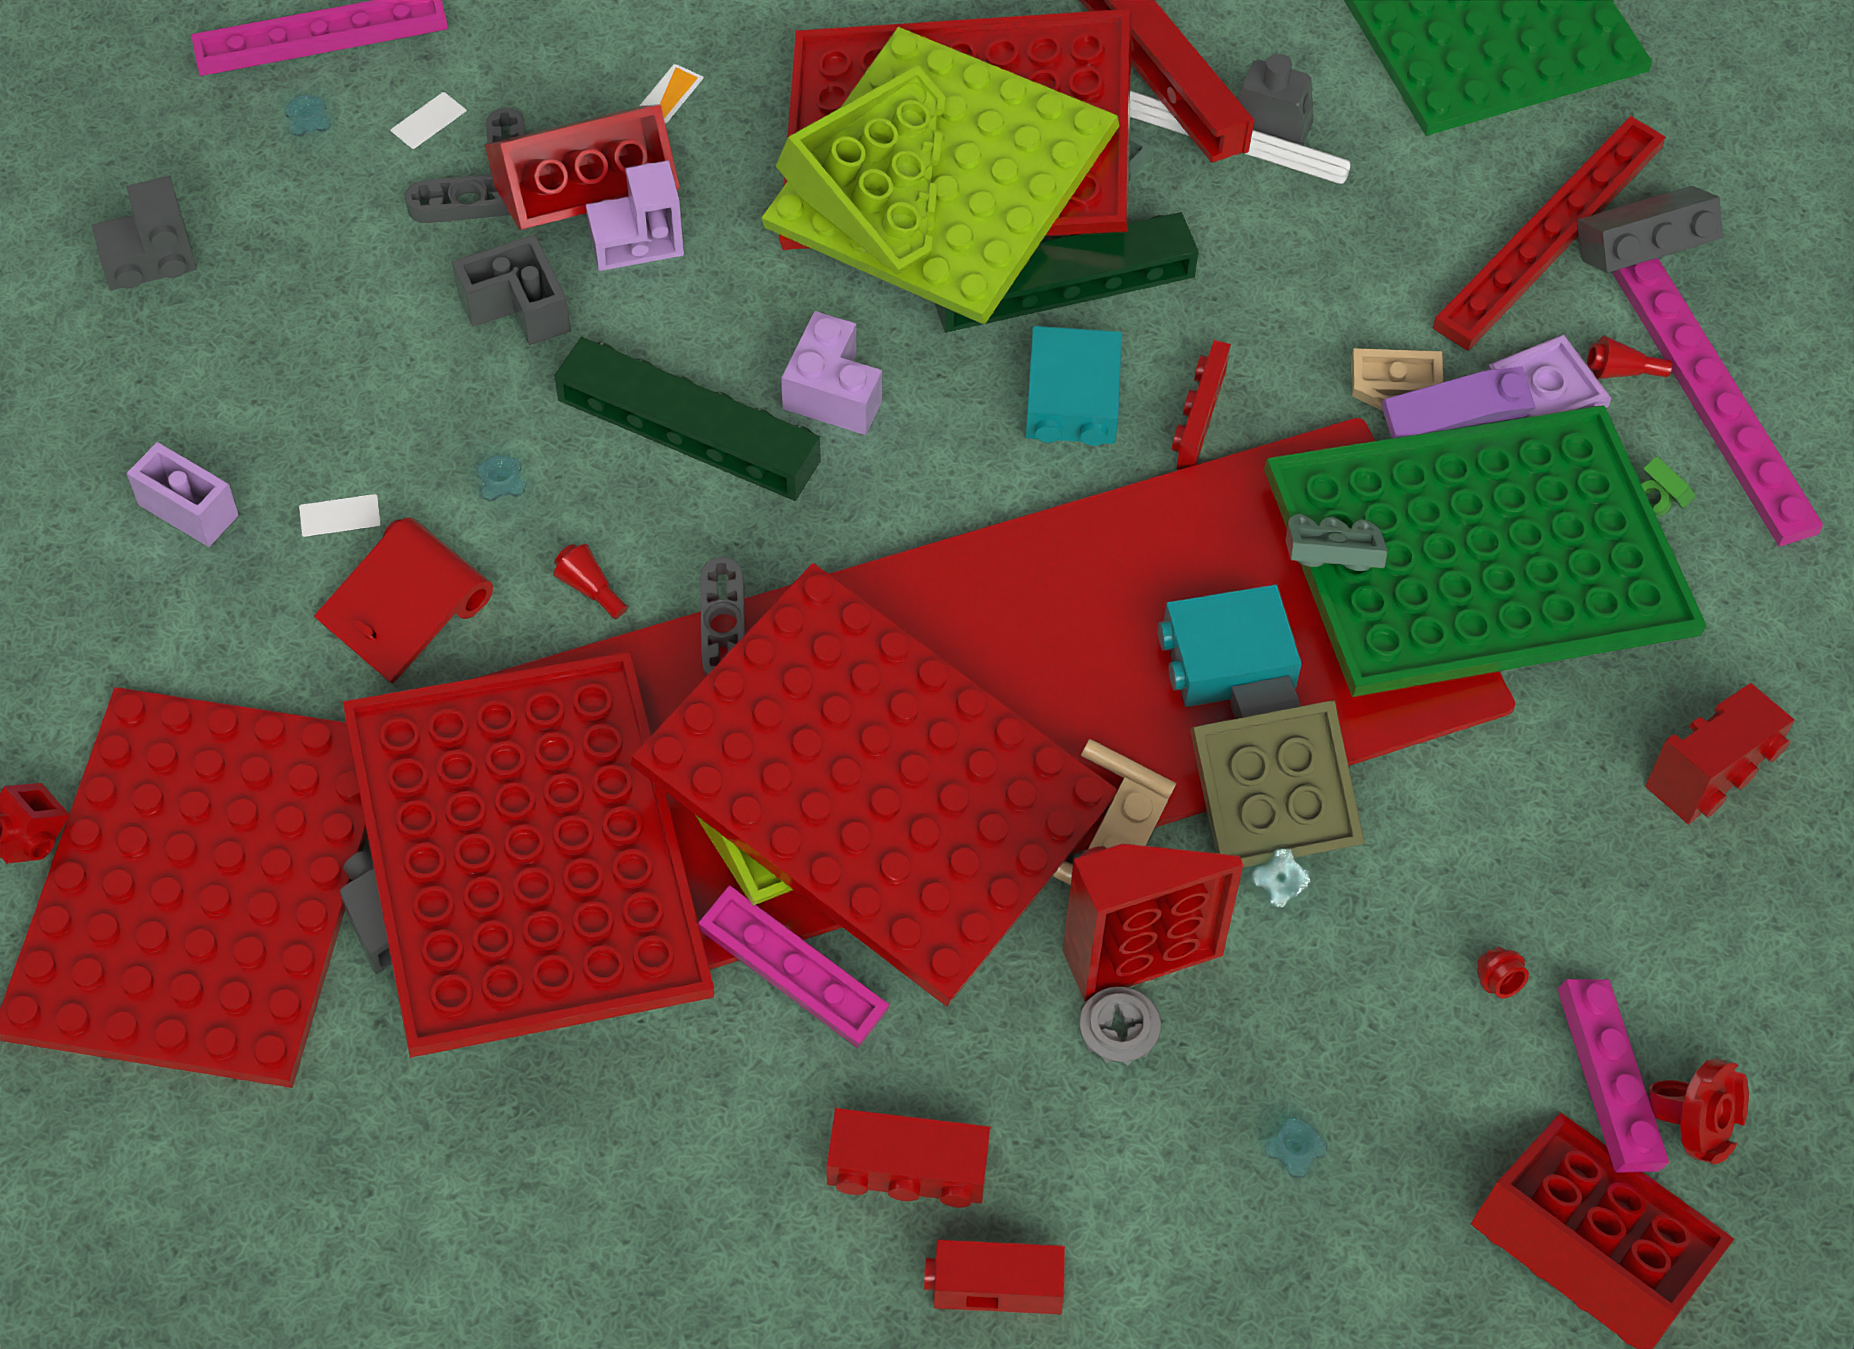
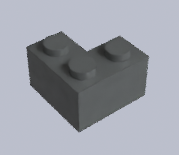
M170 176L127 185L133 215L92 225L101 265L110 291L120 288H134L141 283L166 277L175 278L184 273L197 270L188 233Z
M536 234L452 261L457 293L472 327L514 313L529 345L571 332L567 299Z

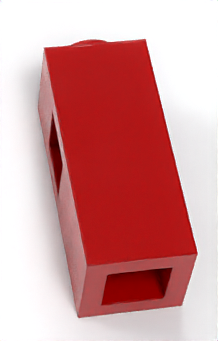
M937 1240L936 1258H925L924 1290L935 1291L934 1308L1061 1315L1064 1299L1065 1246Z

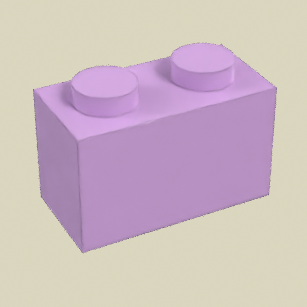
M156 442L127 472L139 506L207 547H210L239 516L228 483L159 442Z

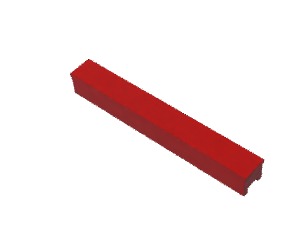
M1079 0L1087 11L1130 9L1132 19L1131 65L1211 163L1239 153L1249 152L1255 120L1155 0Z

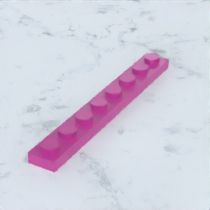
M1655 258L1615 270L1614 277L1664 359L1672 361L1673 374L1778 547L1818 535L1823 527V523L1660 260Z

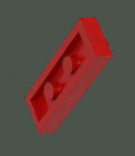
M1213 340L1209 356L1200 355L1194 381L1200 382L1197 391L1189 389L1183 410V416L1189 418L1186 426L1178 424L1171 448L1172 451L1179 452L1177 470L1197 465L1227 371L1231 347L1229 343Z

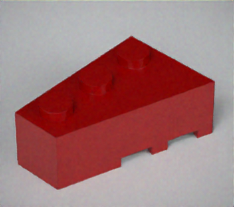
M1749 683L1719 703L1714 709L1716 713L1707 721L1701 716L1694 720L1689 726L1694 732L1688 737L1681 740L1674 734L1666 739L1645 787L1688 825L1701 814L1707 818L1712 816L1727 799L1725 793L1733 786L1738 790L1744 788L1759 771L1757 765L1765 758L1769 762L1775 761L1791 742L1786 736L1795 719L1752 683Z

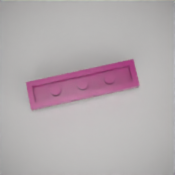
M730 885L698 923L701 932L857 1049L889 1010L887 1002L757 905L752 906L745 896Z
M1566 979L1557 988L1614 1171L1659 1172L1670 1162L1610 980Z

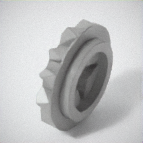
M1125 987L1104 989L1093 995L1082 1009L1080 1035H1082L1086 1042L1088 1051H1094L1101 1056L1106 1064L1111 1061L1124 1062L1128 1066L1135 1059L1142 1056L1146 1058L1159 1039L1161 1030L1159 1013L1150 999L1134 989ZM1116 1010L1118 1017L1122 1019L1124 1025L1133 1026L1128 1028L1127 1036L1123 1042L1115 1030H1107V1028L1112 1026Z

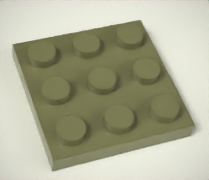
M1334 700L1197 726L1190 729L1215 853L1240 856L1244 864L1243 868L1365 844Z

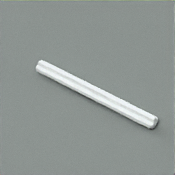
M1130 90L1131 118L1188 135L1161 100ZM1256 130L1252 132L1249 152L1244 153L1337 184H1344L1351 167V162L1347 159Z

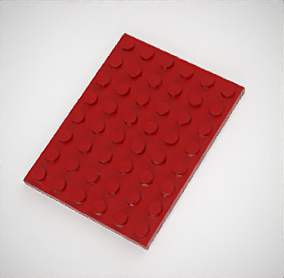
M1130 9L796 30L787 139L794 133L841 108L894 32L900 27L1117 115L1119 121L1118 129L1045 236L1128 232L1132 26ZM784 177L783 187H784L785 184L787 183V180H786L785 177ZM779 235L782 250L809 249L805 245Z
M814 563L801 574L633 754L630 763L636 770L946 1007H948L1052 879L1061 865L1070 857L1108 810L1118 791L1117 788Z
M630 652L342 701L410 1058L714 998V986L666 793L630 765L633 754L651 736Z
M114 687L0 1008V1041L293 1088L345 912L339 891L343 886L352 882L343 867L351 856L363 851L367 838L346 722Z

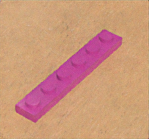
M372 0L191 34L199 74L204 76L447 30L448 26L442 0Z

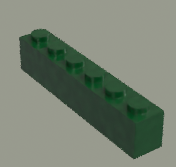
M1183 213L1157 215L1150 219L1128 223V232L1072 234L1068 237L1040 242L985 324L1195 278L1199 251ZM934 303L945 333L983 325Z
M581 336L554 374L558 401L793 501L797 500L821 462L820 436L814 434L810 429L801 425H792L775 418L764 409L751 408L733 400L723 392H713L696 385L685 376H675L654 367L644 359L629 357L615 351L606 343H596Z

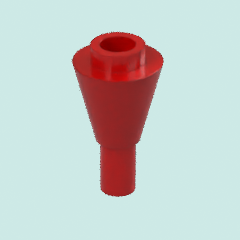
M1605 335L1599 339L1598 343L1591 345L1587 356V366L1593 370V374L1597 379L1637 376L1641 374L1668 378L1672 371L1671 360L1645 356L1644 353Z
M571 544L558 554L554 561L556 568L553 576L591 600H596L614 620L627 611L628 606L610 589V584L588 544H582L578 547L575 544Z

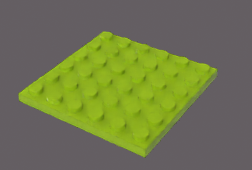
M898 27L841 107L917 65L922 68L944 94V111L942 115H937L936 132L942 133L940 161L937 166H932L931 183L937 184L935 213L933 217H928L926 235L933 236L932 251L929 256L896 275L803 200L788 181L761 219L764 227L768 230L985 325L1118 129V116Z

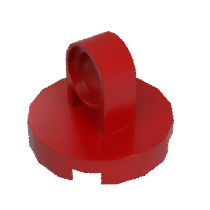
M1718 1058L1710 1059L1698 1068L1690 1083L1679 1080H1663L1655 1082L1649 1087V1101L1654 1117L1680 1125L1683 1147L1687 1155L1695 1160L1714 1165L1724 1162L1737 1145V1142L1729 1141L1735 1124L1745 1125L1748 1113L1749 1089L1746 1075L1735 1071L1739 1066L1735 1062Z

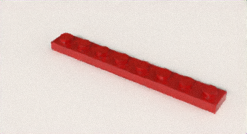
M1630 116L1435 317L1432 329L1469 351L1579 236L1577 220L1601 213L1663 148L1666 136Z

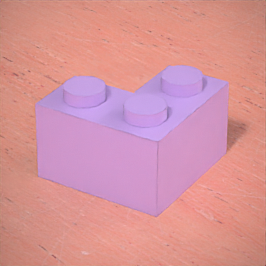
M669 160L625 168L628 197L604 200L586 205L589 234L599 271L684 255L680 201Z
M814 311L781 378L782 406L784 410L860 434H867L882 403V370L854 362L857 355L856 323Z

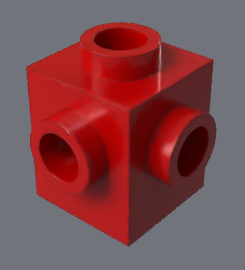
M43 783L4 786L0 792V858L6 864L44 859L53 849L55 840L70 815Z

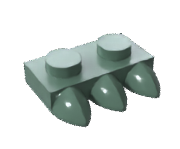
M1296 514L1288 521L1285 541L1291 560H1296L1302 565L1311 567L1321 566L1324 563L1342 564L1356 571H1365L1370 569V567L1385 568L1388 550L1380 529L1369 521L1358 520L1352 525V529H1349L1345 523L1334 517L1323 519L1320 526H1317L1312 519L1302 514Z

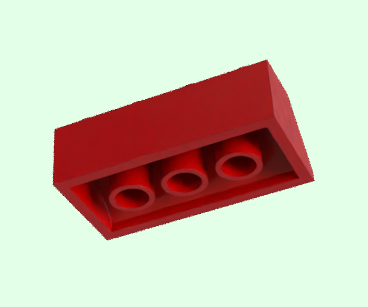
M661 104L639 106L484 144L495 188L519 230L587 213V204L628 197L625 168L669 160L676 189H680Z

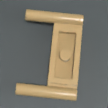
M1089 739L1081 756L1124 779L1088 849L1097 846L1110 848L1122 843L1146 846L1176 783ZM1065 861L1053 877L1071 885L1073 864Z

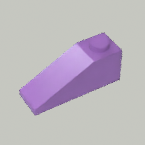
M1523 366L1481 371L1387 398L1381 402L1392 439L1525 418L1536 408Z

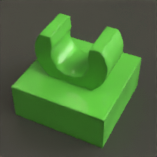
M1658 456L1643 468L1651 479L1641 483L1646 495L1648 496L1653 492L1661 494L1659 503L1653 507V511L1657 516H1663L1670 510L1672 499L1681 508H1685L1696 497L1690 486Z

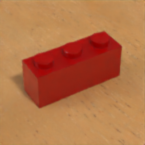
M835 1108L826 1166L827 1185L836 1186L838 1191L849 1195H862L867 1190L888 1192L891 1198L900 1201H915L921 1196L938 1198L944 1205L956 1208L968 1207L971 1203L982 1204L990 1126Z

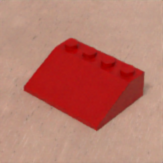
M1122 843L1110 848L1104 846L1093 847L1082 853L1079 858L1074 859L1063 953L1084 1002L1107 988H1128L1223 956L1244 865L1240 856Z
M1561 1112L1497 1181L1470 1225L1484 1234L1490 1242L1504 1249L1528 1267L1534 1275L1544 1279L1572 1300L1578 1308L1588 1312L1616 1333L1622 1341L1636 1349H1654L1734 1241L1732 1236L1644 1172H1615L1607 1145Z

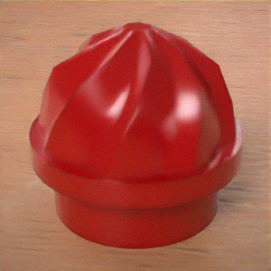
M1497 946L1492 950H1487L1478 960L1477 974L1481 987L1488 993H1495L1499 998L1504 999L1515 995L1528 981L1529 972L1525 968V960L1516 951Z

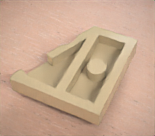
M1353 348L1351 355L1352 397L1383 411L1381 402L1384 399L1443 383V351Z

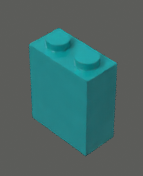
M1033 326L1026 438L1038 439L1046 443L1061 440L1083 442L1092 446L1103 443L1115 444L1119 413L1122 332Z
M1277 585L1166 603L1164 622H1159L1157 626L1158 638L1161 649L1169 650L1172 659V662L1169 663L1170 682L1174 691H1181L1185 707L1231 700V688L1233 686L1290 676L1292 684L1296 689L1301 661Z

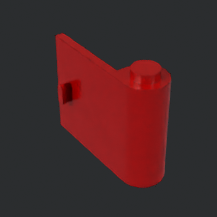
M407 517L402 520L393 521L386 528L383 538L317 611L314 617L393 684L455 614L460 618L468 619L479 612L488 603L493 593L492 582L415 518ZM373 631H375V633H376V637H375V638L372 636L373 633H374Z

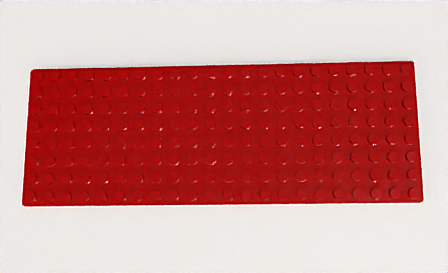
M1353 418L829 573L830 576L1115 788L1119 789L1124 779L1123 777L1081 756L1089 739L1175 782L1176 785L1155 828L1207 811L1190 729L1235 719L1230 707L1231 700L1185 707L1181 691L1173 690L1169 677V663L1172 662L1169 650L1161 649L1157 630L1158 623L1164 622L1167 602L1277 585L1301 661V669L1295 689L1300 706L1335 701L1348 766L1510 715L1516 705L1499 671L1356 697L1351 696L1301 564L1296 560L1290 559L1285 541L1287 528L1265 474L1264 467L1267 458L1374 442L1375 439L1366 422L1360 418ZM791 585L745 598L746 633ZM701 611L480 677L630 652L652 735L705 678L702 665ZM721 614L711 621L710 627L719 633L729 632L736 626L737 620L731 615ZM719 647L720 661L728 654V647ZM666 793L699 923L729 885L746 898L747 896L695 814ZM1106 812L1072 854L1089 848ZM794 890L756 904L802 940L843 928ZM700 931L709 970L739 961V959Z

